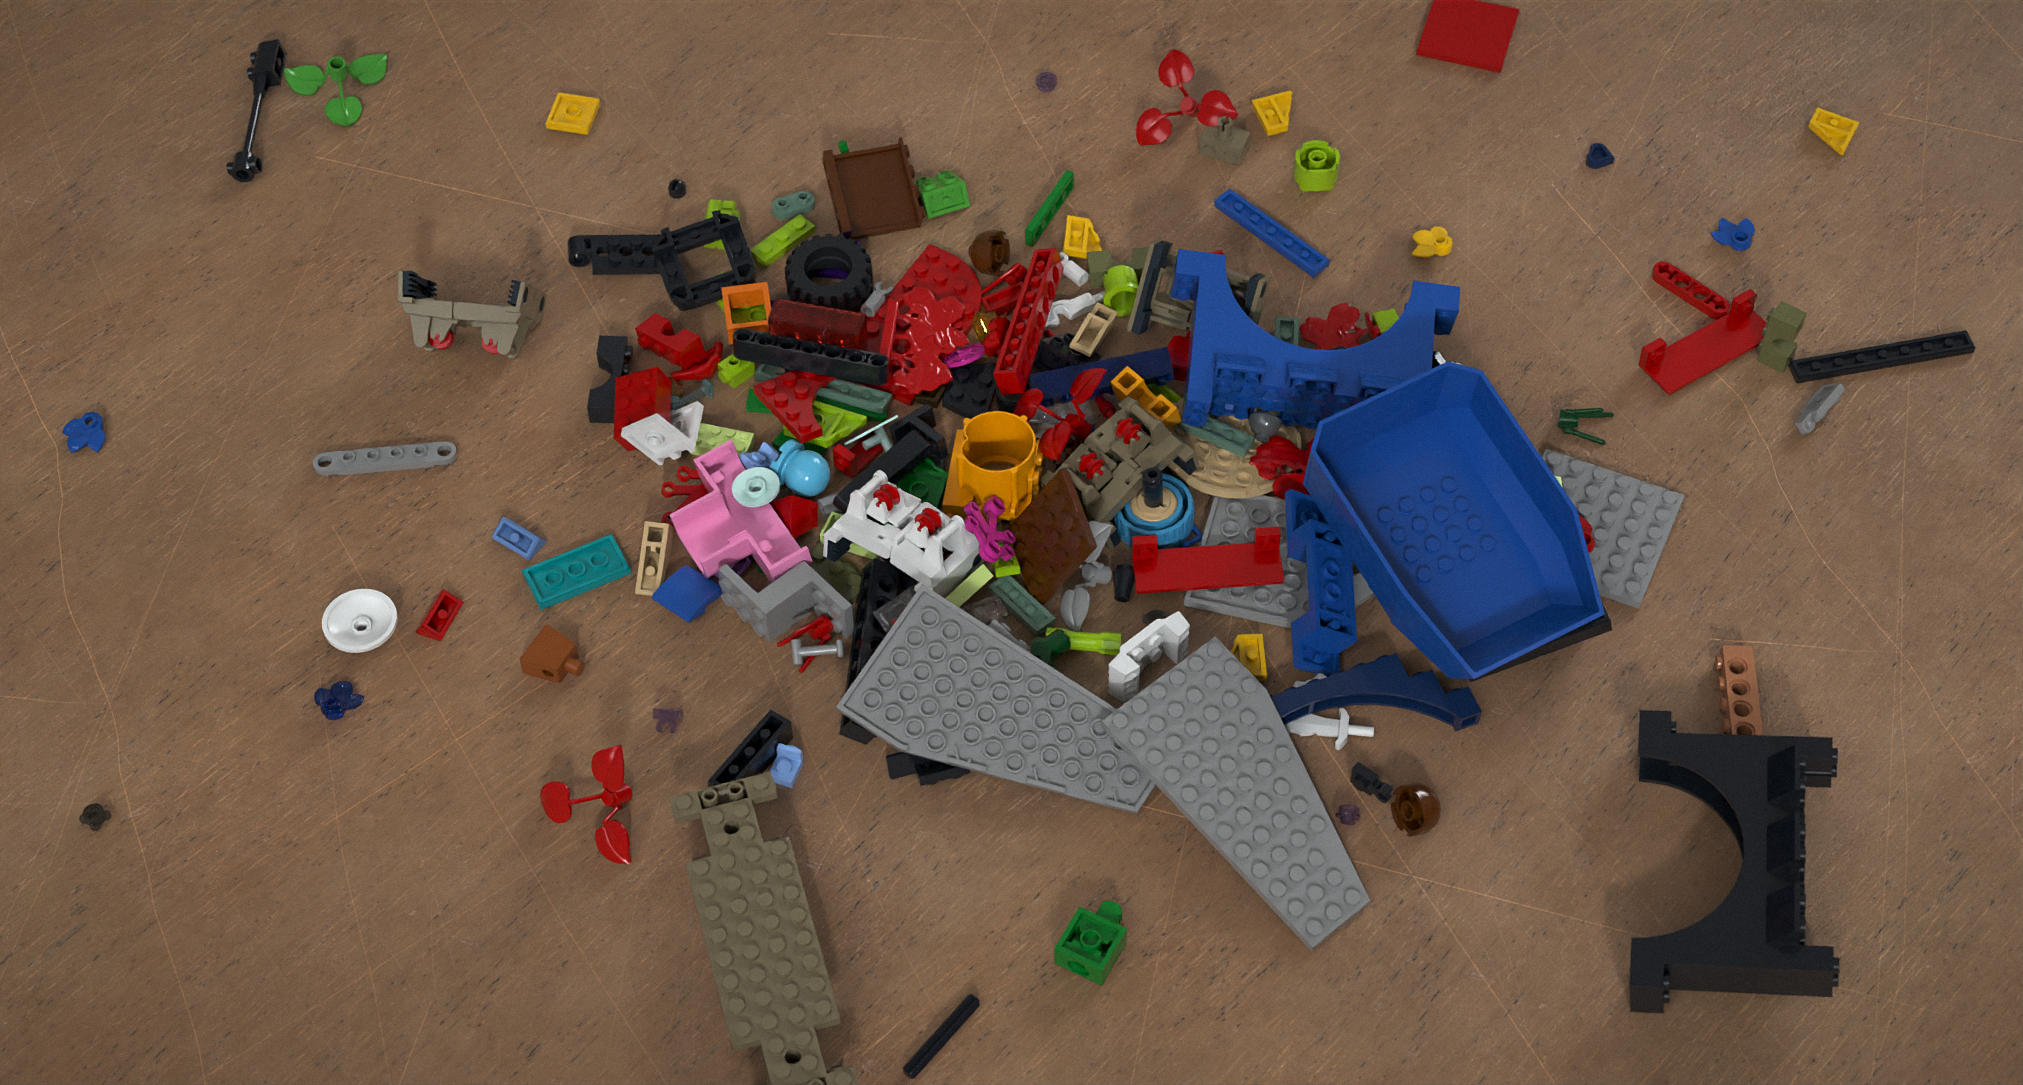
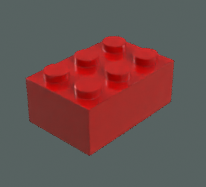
M657 366L616 378L613 438L627 451L636 450L637 448L621 436L623 427L656 413L670 423L671 379Z

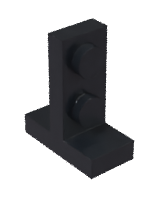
M928 404L923 405L889 426L893 445L909 432L915 430L933 445V450L930 454H934L940 460L949 456L945 438L933 429L937 425L933 409Z

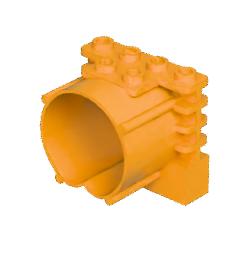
M992 411L982 413L972 419L965 418L963 420L964 429H957L943 499V513H951L952 516L958 515L964 520L968 517L964 511V506L970 501H974L987 521V515L983 507L988 499L992 496H997L1006 508L1005 512L997 517V523H1001V520H1010V524H1012L1040 493V486L1038 484L1043 476V467L1041 466L1042 462H1045L1046 456L1039 450L1040 440L1037 439L1036 443L1034 431L1027 423V416L1025 415L1019 417L1008 412ZM997 463L1013 466V468L999 471L982 469L986 465Z

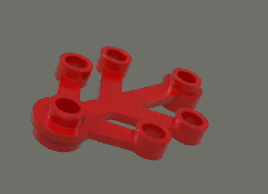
M681 466L677 470L676 477L680 482H688L690 479L701 480L697 470H691L687 466ZM686 472L688 476H682L680 473ZM667 481L662 484L661 494L666 498L689 495L674 512L708 494L703 482L700 485H675L673 482ZM669 487L673 491L667 492L665 488ZM673 512L665 513L661 523L670 524L674 527L673 523L668 521L670 514Z

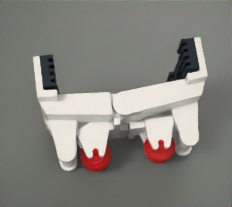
M881 470L876 471L873 474V478L862 488L851 493L847 512L824 533L823 556L836 562L850 549V544L854 542L883 558L888 559L890 557L891 564L919 582L914 587V595L923 584L945 598L984 562L979 554V541L974 533L972 534L965 529L964 520L960 516L954 515L950 518L928 502L921 503L922 499L897 488L896 485L888 482L887 475ZM876 521H879V522H881V523H883V524H885V523H887V524H886L885 526H882V525L876 523ZM942 546L952 552L945 561H943Z

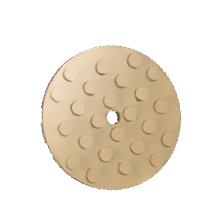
M1184 398L1177 403H1172L1178 408L1181 421ZM1255 408L1253 412H1267L1276 415L1275 410L1264 411L1260 408ZM1208 414L1209 417L1255 437L1250 428L1249 419L1240 420L1234 416L1218 417ZM1181 422L1171 430V432L1196 452L1200 464L1191 475H1188L1173 461L1167 465L1173 474L1187 485L1200 492L1227 499L1251 498L1273 491L1272 485L1276 479H1263L1259 476L1258 469L1249 464L1250 457L1256 455V448L1266 442L1255 440L1249 452L1242 458L1181 430ZM1282 424L1275 435L1292 441L1301 450V437L1295 426H1285ZM1283 466L1287 473H1294L1289 466ZM1279 468L1276 469L1277 473H1282Z

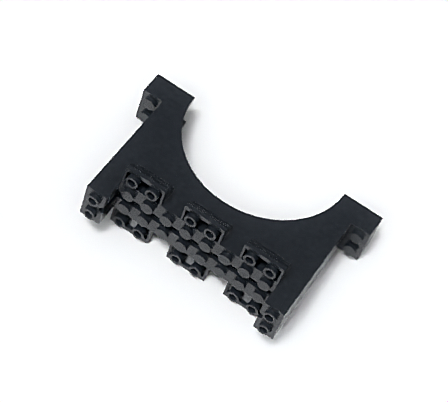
M1640 710L1638 757H1640L1639 782L1656 783L1679 789L1694 796L1713 809L1723 819L1735 837L1743 863L1737 881L1728 896L1714 911L1702 920L1673 933L1646 938H1631L1630 1011L1664 1014V1003L1670 1002V990L1832 997L1833 987H1838L1839 957H1834V946L1805 945L1806 894L1804 884L1806 863V823L1804 814L1806 787L1831 788V778H1837L1838 748H1833L1832 737L1677 733V721H1672L1671 711Z

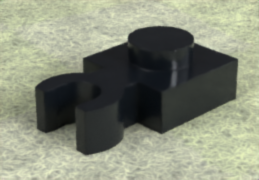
M1357 762L1351 771L1350 782L1353 786L1370 796L1374 794L1382 803L1386 804L1392 797L1390 793L1393 788L1389 784L1379 781V775L1360 762Z

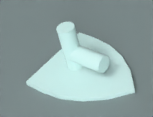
M898 415L844 444L847 445L874 431L876 435L862 442L864 449L868 450L881 443L883 449L887 452L893 445L882 426L898 418Z

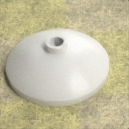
M372 589L348 591L334 599L326 608L322 618L324 635L328 642L339 650L350 653L370 651L385 643L394 633L398 621L396 607L392 600L382 592Z

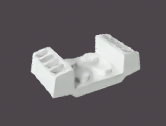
M1179 611L1165 619H1156L1120 647V653L1108 664V693L1124 703L1139 693L1140 673L1149 663L1156 662L1162 653L1167 655L1176 664L1180 663L1187 656L1190 625Z

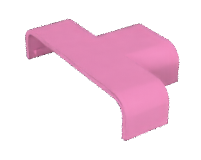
M732 440L693 460L700 479L709 494L670 514V518L682 544L705 578L718 573V569L723 565L731 566L749 555L753 556L771 583L803 560L809 566L813 564L808 547L800 548L770 503L760 507H746L739 504L733 497L732 484L735 478L746 469L738 457Z

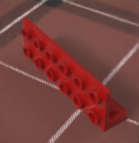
M1749 289L1734 297L1729 314L1666 347L1667 343L1661 337L1642 347L1638 365L1666 394L1670 395L1758 347L1764 338L1762 332L1767 323L1753 310L1757 294L1752 289Z
M1280 526L1255 528L1254 543L1157 549V535L1132 537L1131 555L1136 593L1283 584L1284 575L1279 550Z

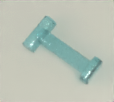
M704 379L702 387L680 399L678 396H672L670 412L687 406L704 396L712 399L714 397V387L708 380Z

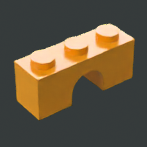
M1126 366L1111 381L1114 394L1123 401L1127 396L1135 399L1153 417L1162 421L1164 426L1170 431L1181 422L1178 408L1162 394L1156 397L1148 389L1144 379L1130 367Z

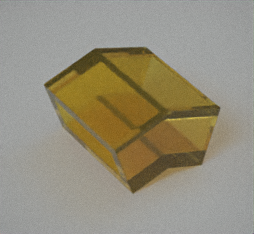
M995 311L986 314L978 312L971 320V325L980 343L990 332L988 324L990 320L997 317Z

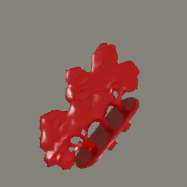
M1347 302L1331 307L1327 320L1319 317H1308L1305 323L1299 327L1304 340L1317 345L1315 350H1329L1345 345V348H1352L1362 345L1358 342V339L1366 333H1369L1371 340L1381 335L1379 326H1373L1368 312L1364 315L1367 328L1357 327L1356 321L1360 316V309L1349 306ZM1354 329L1356 332L1349 333L1348 331Z
M1274 435L1269 438L1268 442L1256 448V455L1250 457L1249 464L1258 469L1259 476L1263 479H1276L1272 489L1279 498L1285 499V493L1290 489L1310 495L1303 486V481L1314 439L1307 443L1308 449L1300 450L1292 441ZM1283 466H1289L1294 473H1287ZM1279 468L1282 473H1277L1276 469ZM1302 469V472L1297 473V470Z

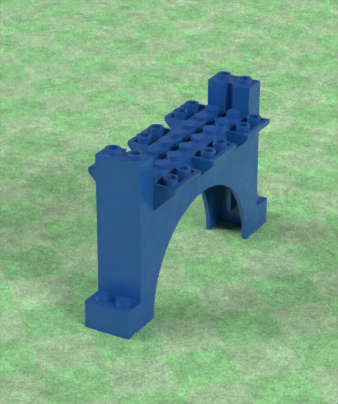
M1178 249L1170 297L1182 301H1194L1181 423L1192 427L1205 426L1208 414L1218 417L1234 416L1236 419L1244 420L1249 419L1255 408H1260L1264 411L1275 410L1276 416L1282 420V424L1285 426L1298 425L1305 426L1308 429H1317L1319 421L1326 417L1328 418L1432 369L1434 334L1450 335L1459 312L1460 287L1413 281L1409 302H1405L1404 312L1382 335L1352 348L1315 350L1299 347L1274 337L1255 324L1246 315L1230 289L1225 267L1226 255Z

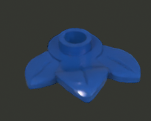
M1721 218L1718 231H1713L1711 235L1720 244L1730 245L1735 250L1744 251L1751 246V237L1755 233V228L1748 218L1742 220L1738 226Z
M88 412L79 419L71 420L62 431L64 435L69 436L67 445L71 453L80 450L86 445L93 451L99 452L106 438L102 430L103 419L96 412Z

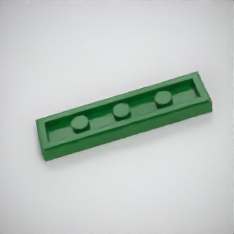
M1065 171L1026 227V245L1033 247L1074 189V172Z

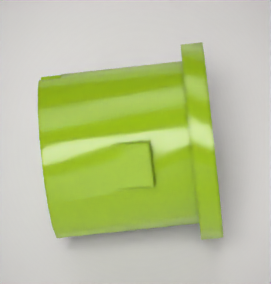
M1114 266L1107 270L1108 274L1103 276L1105 291L1103 305L1117 311V316L1131 315L1139 287L1137 274L1129 266Z

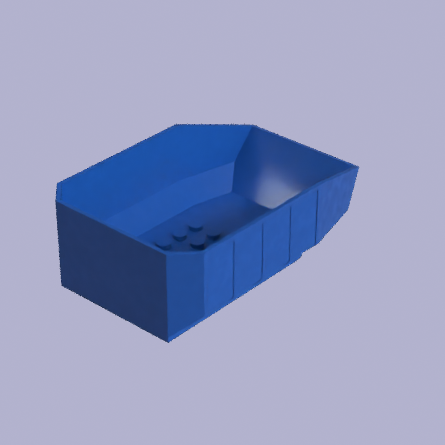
M1447 361L1319 421L1308 459L1303 486L1308 490L1324 515L1325 520L1329 523L1346 549L1347 554L1364 577L1370 590L1373 591L1391 619L1392 624L1447 677L1476 679L1605 614L1577 508L1482 370Z

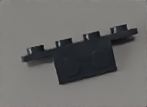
M905 752L886 756L890 779L915 774L920 786L933 785L938 781L950 778L957 779L963 775L970 774L968 769Z

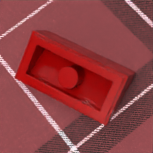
M442 589L415 632L419 635L441 641L464 602Z

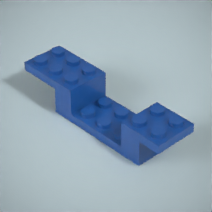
M1290 489L1285 493L1288 557L1307 563L1309 611L1291 623L1293 667L1313 674L1322 673L1329 677L1332 673L1340 671L1339 653L1357 642L1352 559L1347 554L1346 549L1329 523L1325 520L1324 515L1310 495Z

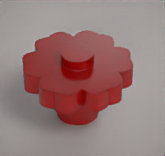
M998 316L990 320L988 324L990 332L981 342L988 357L1000 355L1011 322L1006 317L1001 318Z

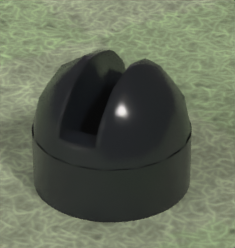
M673 179L668 186L669 195L675 199L684 197L686 195V185L684 182Z

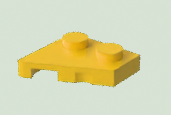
M1291 90L1252 100L1251 107L1267 136L1288 131L1292 100Z
M1817 107L1808 128L1838 154L1843 156L1860 122Z
M1263 634L1237 635L1230 652L1258 681H1266L1267 671Z

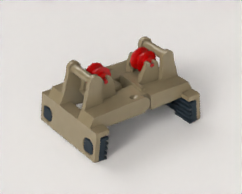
M398 271V302L402 304L405 313L410 315L414 344L420 348L424 347L425 350L430 352L436 350V348L440 350L449 348L454 341L457 326L464 328L474 327L482 331L481 343L484 350L491 354H502L508 358L515 359L520 354L527 332L533 331L538 323L541 324L547 294L526 282L512 280L511 282L514 285L510 287L513 290L509 291L512 296L508 295L511 301L507 300V303L512 306L498 303L494 306L467 302L439 301L434 297L437 296V293L434 292L437 291V288L434 287L437 286V283L426 280L413 271Z

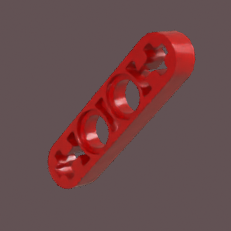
M1661 261L1654 265L1652 279L1656 283L1707 316L1718 320L1729 313V301L1668 262ZM1683 282L1687 285V287L1682 288L1677 286L1675 283ZM1702 294L1706 298L1701 300L1697 299L1694 295Z

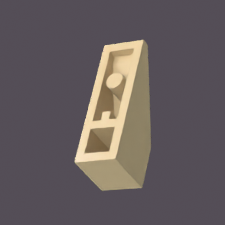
M645 521L635 594L652 596L663 584L674 535V527L670 524Z

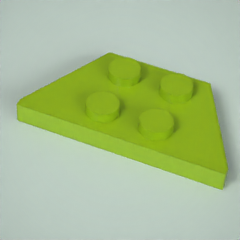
M814 401L812 411L816 421L822 427V436L807 442L828 448L866 426L867 416ZM783 425L784 435L789 436V437H792V438H796V437Z

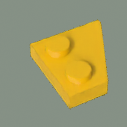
M1067 215L1063 252L1068 256L1087 259V252L1103 251L1099 244L1100 239L1097 233L1094 232L1090 219Z

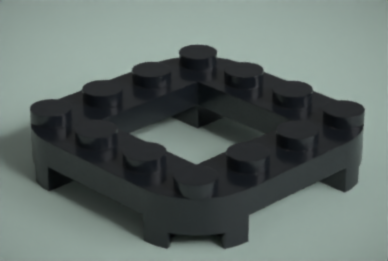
M720 210L712 212L713 217L670 232L669 227L661 230V235L652 245L653 254L668 296L680 311L696 309L722 300L721 287L756 283L757 269L740 222L736 216L723 214ZM722 240L732 270L689 285L678 254Z

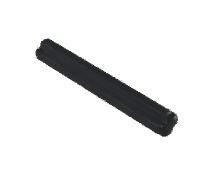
M972 994L965 997L903 1066V1073L906 1076L914 1079L979 1007V999Z

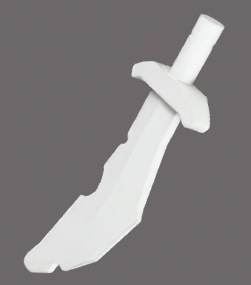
M1344 708L1339 709L1340 720L1309 714L1285 725L1288 734L1296 733L1300 736L1317 734L1318 736L1337 737L1338 739L1335 741V749L1337 750L1343 748L1347 743L1348 735L1374 736V727L1349 725V715Z

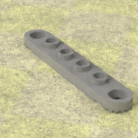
M444 441L323 452L314 458L313 466L318 475L323 477L326 475L327 477L334 474L340 476L434 467V465L447 466L449 463L451 465L452 462H455L458 455L455 445ZM443 450L451 452L447 456L439 455L441 452H443ZM327 460L331 462L327 467H320L321 462L324 463Z

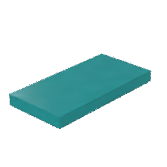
M612 534L521 570L540 610L632 574L631 568Z

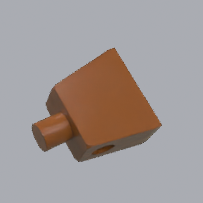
M545 624L520 658L524 674L556 683L562 682L568 672L580 676L585 667L584 662L578 660L579 655L576 644L547 624Z

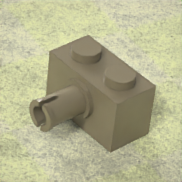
M1227 116L1219 118L1218 126H1206L1200 137L1199 154L1241 166L1250 147L1251 132L1233 128V121L1230 117L1228 118V124L1226 123Z

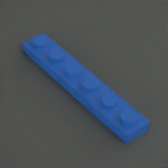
M1228 189L1214 200V207L1311 277H1316L1329 266L1330 260L1233 190Z

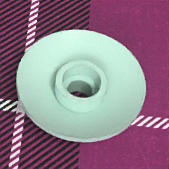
M754 467L741 472L732 484L733 497L739 504L746 507L766 505L777 496L780 490V481L776 473L764 467Z

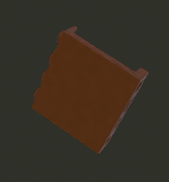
M902 137L898 139V144L837 155H833L832 150L823 151L822 163L839 232L847 240L849 238L854 240L921 227L922 219L925 218L923 205L919 206L918 198H920L918 185L913 183L912 178H915L913 165L908 163L907 158L910 157L908 145H904Z

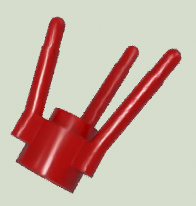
M1014 263L998 279L981 290V296L1004 280L1010 286L1021 281L1024 283L1027 269L1020 263ZM1010 311L1005 312V316H1008Z
M822 614L812 622L795 630L792 635L778 642L777 646L781 647L807 632L813 639H821L817 645H824L832 638L829 633L833 631V624L827 616ZM808 656L799 669L800 673L804 672L815 656Z

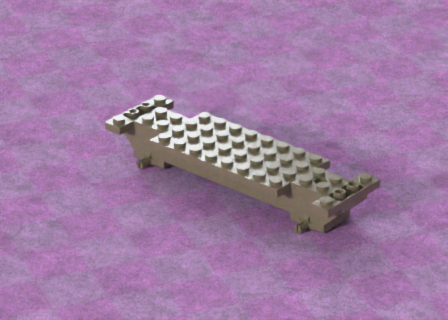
M771 771L669 797L675 824L701 818L708 846L707 855L692 858V861L686 862V867L733 1051L736 1052L760 1045L767 1077L766 1083L758 1085H859L854 1066L843 1069L840 1062L825 1067L815 1030L841 1024L790 838L787 836L779 839L777 836L763 840L753 804L778 798Z

